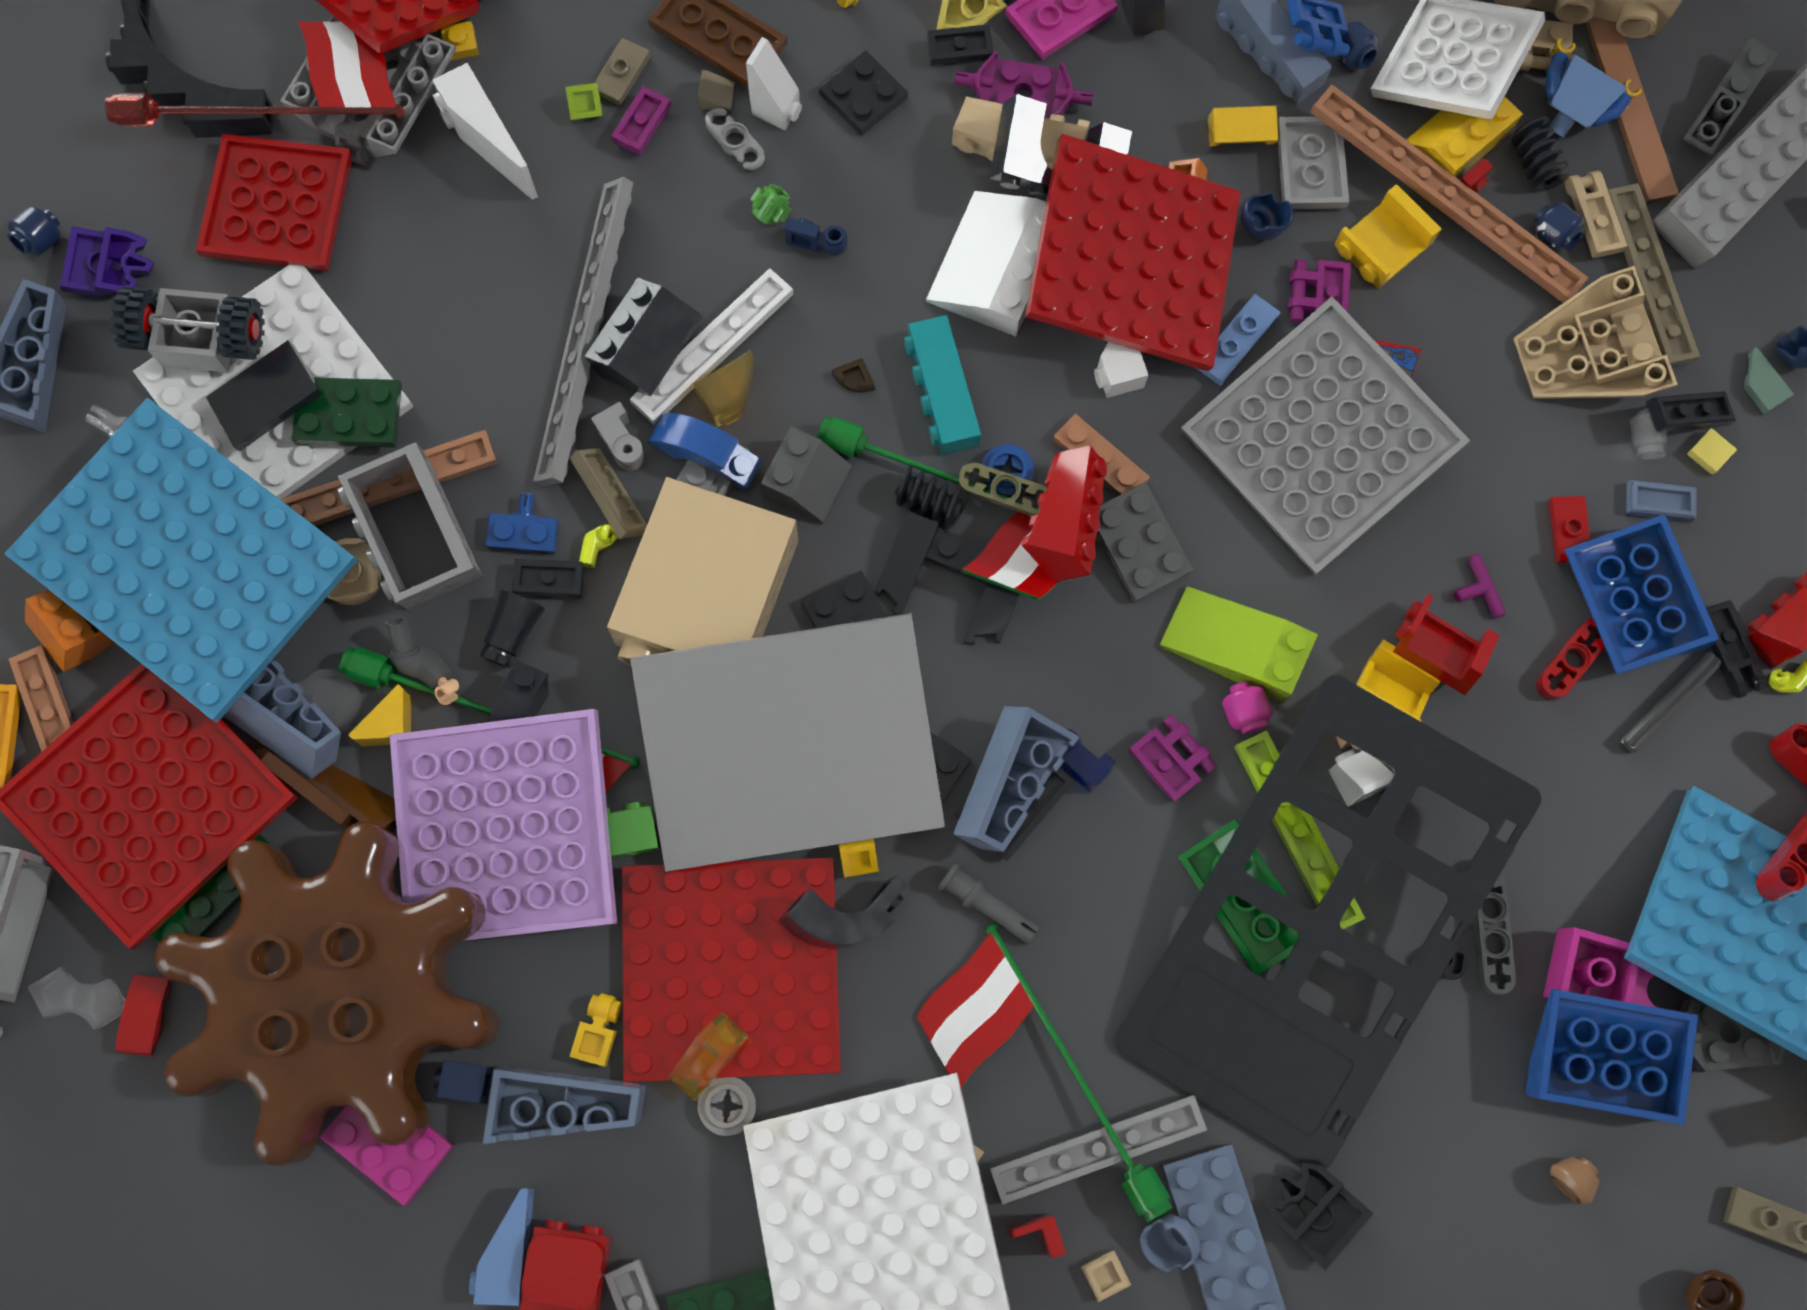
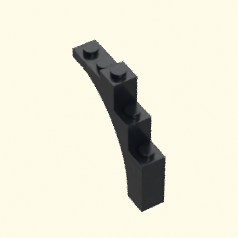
M121 0L124 13V24L120 25L121 39H110V52L106 53L107 68L110 72H113L121 85L143 84L146 98L152 101L158 111L181 110L183 124L189 127L195 138L222 137V134L237 136L273 134V105L264 89L223 87L193 77L181 70L157 49L149 30L150 0Z

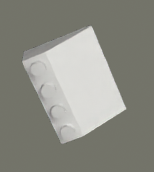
M974 191L926 298V302L1016 337L1026 315L1046 202L1031 197Z

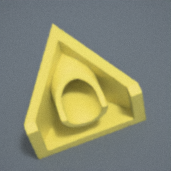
M942 0L937 29L984 25L1008 6L1003 0Z

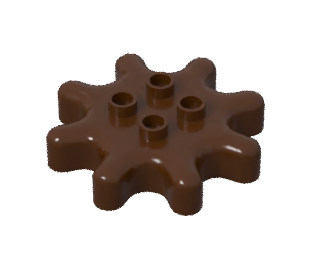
M361 821L346 829L340 839L337 853L331 866L324 873L311 878H301L293 868L287 855L275 846L257 840H249L239 844L230 853L227 863L229 874L241 898L240 912L232 926L216 937L175 933L162 940L155 950V964L158 971L170 980L198 988L204 995L207 1005V1021L201 1035L174 1053L167 1061L164 1071L166 1084L174 1093L181 1096H209L238 1080L250 1086L257 1094L260 1102V1115L254 1134V1150L257 1156L269 1165L282 1166L304 1161L312 1154L316 1146L320 1128L326 1116L334 1109L342 1106H348L357 1110L363 1117L372 1135L378 1142L384 1145L398 1146L418 1141L425 1134L429 1126V1113L415 1084L416 1069L422 1058L432 1048L440 1045L459 1049L484 1048L495 1040L499 1031V1019L493 1008L483 1002L466 999L455 994L450 988L446 977V960L450 951L457 944L475 934L485 921L486 909L483 901L478 895L462 888L447 887L420 902H405L396 893L393 885V872L399 854L397 838L391 831L372 822Z

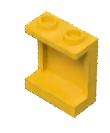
M1383 639L1368 659L1356 685L1421 721L1420 716L1428 698L1439 685L1440 680L1394 653L1393 650L1396 646Z

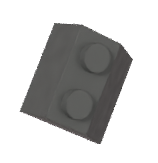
M791 426L761 482L763 497L823 524L852 465L822 440Z

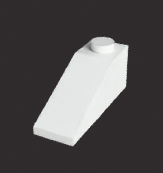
M762 37L746 62L751 114L785 131L790 121L795 122L801 112L802 104H800L799 89L769 41Z

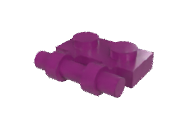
M1295 260L1294 271L1290 273V284L1293 286L1292 297L1288 299V311L1291 312L1290 322L1301 324L1304 312L1316 311L1330 297H1333L1348 312L1351 263L1318 260L1316 271L1307 270L1306 260ZM1305 286H1315L1314 298L1305 297Z
M1171 714L1162 722L1170 732L1167 736L1164 737L1155 727L1130 747L1128 752L1172 803H1175L1201 780L1193 768L1199 765L1208 775L1217 765L1209 757L1210 751L1205 746L1201 747L1188 733L1190 731L1188 726L1184 722L1180 724ZM1176 742H1179L1190 755L1186 761L1172 746Z

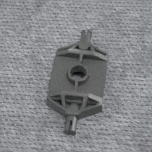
M1698 999L1683 1001L1680 1012L1698 1015L1692 1066L1697 1072L1783 1064L1787 1049ZM1724 1023L1730 1024L1735 1030V1037L1731 1043L1726 1042L1721 1037L1720 1028Z

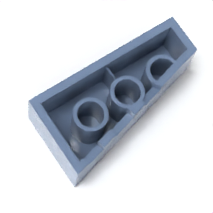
M1220 0L1215 15L1220 28L1228 32L1237 41L1240 49L1248 53L1258 63L1261 71L1269 75L1279 85L1281 92L1285 96L1290 97L1296 104H1299L1325 84L1332 66L1321 51L1317 50L1313 53L1304 51L1301 46L1294 44V37L1299 32V28L1292 26L1289 10L1284 12L1276 0Z
M22 279L0 327V418L46 433L67 305L56 290Z
M503 1065L494 1069L483 1144L635 1126L641 1121L646 1084Z

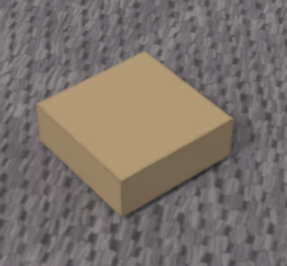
M1114 1250L1080 1266L1097 1302L1131 1286Z

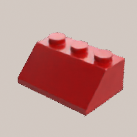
M1807 572L1793 583L1796 589L1790 595L1784 592L1770 604L1774 610L1766 616L1762 613L1747 626L1751 630L1748 636L1758 657L1770 669L1803 653L1807 649Z

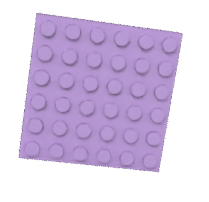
M589 709L390 735L402 899L405 902H420L447 887H459L478 895L486 909L485 921L475 934L464 941L617 924L598 710Z

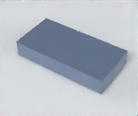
M1630 480L1626 484V515L1654 518L1665 514L1668 520L1693 522L1696 519L1697 487Z

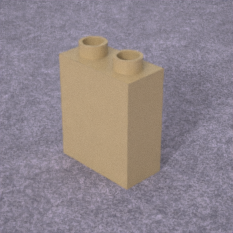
M666 477L607 625L615 645L621 647L617 658L626 665L631 666L630 659L632 657L763 637L798 544L796 520Z

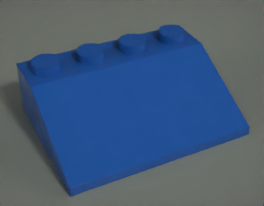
M1665 514L1564 550L1616 675L1700 651L1713 646L1719 640Z
M1551 989L1529 1060L1525 1095L1548 1101L1685 1125L1698 1015Z

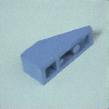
M534 1188L520 1189L479 1260L476 1271L471 1272L469 1294L474 1295V1304L520 1306L523 1293L522 1279L531 1238Z

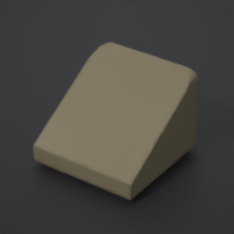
M702 70L698 92L699 108L712 110L719 107L724 108L727 112H731L735 82L710 71Z

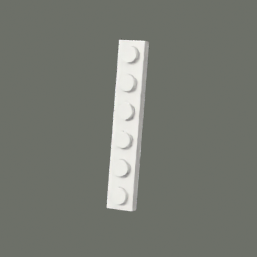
M769 268L681 350L651 397L637 392L630 398L631 404L655 425L659 422L662 414L668 413L778 310L793 295V288Z

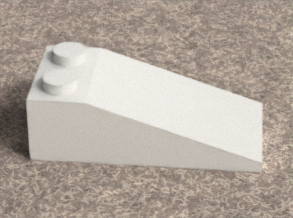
M468 63L433 79L437 93L433 94V98L440 109V115L447 128L451 129L454 127L460 139L532 200L537 198L538 196L527 164Z

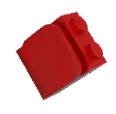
M546 1219L545 1226H535L525 1262L520 1310H600L605 1285L604 1275L607 1273L613 1235L604 1234V1227L583 1224L581 1231L567 1229L568 1222Z

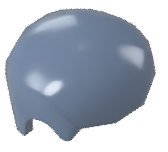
M1163 1214L1156 1217L1144 1228L1139 1238L1141 1250L1148 1261L1165 1273L1181 1267L1184 1271L1196 1261L1200 1253V1242L1195 1229L1185 1218L1172 1214Z

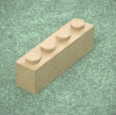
M966 97L953 128L952 145L965 153H976L993 161L1003 104ZM1051 114L1050 119L1044 118L1040 148L1042 156L1051 170L1057 140L1063 133L1086 141L1090 121L1079 119L1076 125L1064 122L1065 118L1061 115Z

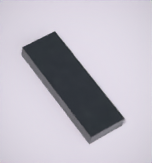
M1725 391L1659 396L1646 401L1656 432L1728 426L1736 421Z

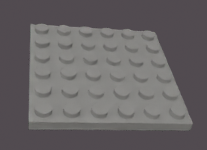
M1330 297L1181 427V431L1315 576L1470 442V439L1333 297Z

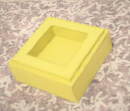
M1711 428L1690 449L1687 455L1708 473L1714 475L1737 449Z

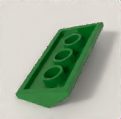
M1234 819L1178 856L1199 890L1202 889L1240 824L1237 819ZM1255 848L1245 865L1246 872L1288 897ZM1229 895L1216 915L1253 972L1257 975L1287 958L1299 937L1295 930L1236 895Z

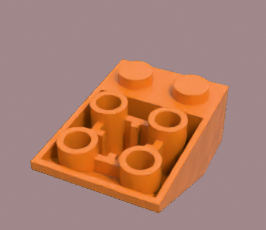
M49 589L25 599V623L63 672L95 658L115 643Z

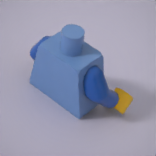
M1559 38L1551 51L1552 59L1547 69L1545 94L1549 99L1547 104L1559 111L1548 128H1553L1554 133L1564 138L1575 122L1588 129L1590 126L1599 127L1619 118L1631 100L1641 94L1642 90L1638 88L1632 93L1628 89V84L1632 81L1631 79L1621 84L1577 55H1571L1576 47L1575 43L1572 42L1568 50H1565L1560 45L1562 38Z

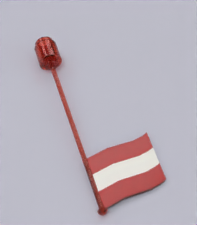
M298 22L306 42L309 75L319 107L159 106L150 93H115L113 96H108L105 101L107 119L118 126H153L160 113L396 114L400 118L404 115V108L396 104L388 81L385 52L379 54L342 22Z

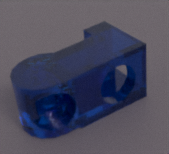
M1067 729V730H1069L1070 732H1072V733L1076 734L1077 736H1079V735H1078L1076 732H1074L1073 730ZM1079 737L1075 745L1068 747L1062 756L1064 761L1060 767L1091 793L1113 770L1116 761L1107 753L1098 759L1081 744Z

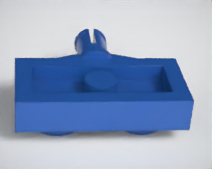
M521 493L519 513L509 515L489 514L486 547L488 549L555 554L559 521L557 518H544L532 514L535 495Z

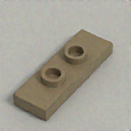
M593 448L575 451L570 456V460L619 540L643 535L647 524L601 449Z
M1732 1187L1723 1219L1724 1223L1807 1255V1214L1742 1188Z

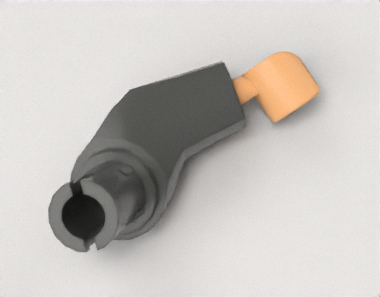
M405 616L387 620L385 625L393 647L388 656L394 667L404 674L419 678L427 686L435 690V696L442 705H448L457 700L458 695L455 691L459 689V682L456 679H452V672L439 653L425 646L413 643L408 619Z

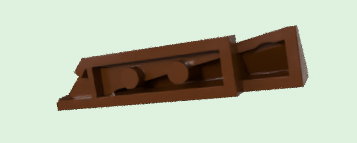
M255 740L249 747L275 775L346 829L358 820L360 822H372L391 832L397 827L395 799L333 765L327 767L314 778H310L258 740Z

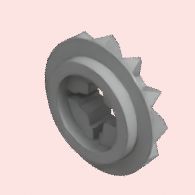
M735 1077L717 1078L705 1086L698 1100V1113L702 1123L708 1130L721 1136H731L742 1132L744 1125L751 1124L756 1111V1100L753 1091L744 1081ZM727 1090H730L731 1101L737 1103V1105H742L743 1109L731 1111L730 1117H728L727 1123H725L723 1111L717 1109V1107H712V1103L718 1104V1102H723L725 1096H727Z

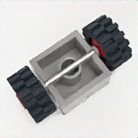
M122 287V289L117 290L118 295H114L115 305H111L113 317H110V323L114 325L111 328V332L115 334L113 338L115 343H118L117 346L120 348L149 351L162 367L228 372L231 358L253 360L261 352L260 347L263 346L261 338L265 333V330H262V325L265 324V320L262 318L264 313L263 308H260L261 303L255 298L232 297L221 293L160 288L158 296L152 289Z

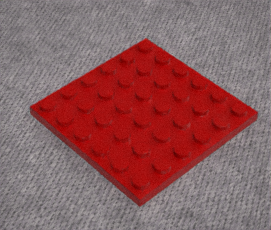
M1062 133L1057 140L1025 317L1204 371H1210L1214 367L1241 191Z
M141 663L0 789V810L127 948L135 950L227 865L230 853L239 844L254 840L298 797L222 719L218 723L210 719Z
M833 858L723 862L665 872L664 864L622 866L624 1082L841 1073L837 948L821 947L804 941L778 920L798 896L809 889H812L824 902L835 909Z

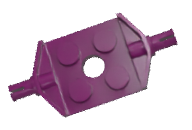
M994 51L979 69L978 73L975 72L973 74L956 70L954 84L973 87L972 92H976L977 98L1003 104L1004 101L1015 96L1016 91L1020 89L1027 90L1031 94L1030 99L1046 104L1044 114L1046 119H1050L1051 114L1062 116L1068 107L1072 108L1073 103L1092 106L1094 92L1078 91L1072 88L1073 84L1065 64L1061 61L1060 67L1054 68L998 59V51Z

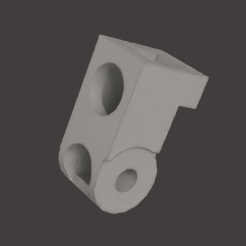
M620 401L591 418L595 430L621 469L634 471L643 465L645 461L641 442L636 437L630 435L624 426L629 423V419Z

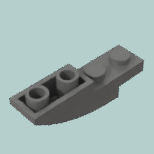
M1751 37L1706 101L1683 140L1711 156L1779 53Z

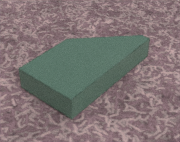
M1757 347L1748 353L1747 360L1749 365L1748 373L1745 377L1744 390L1765 415L1790 399L1794 393Z

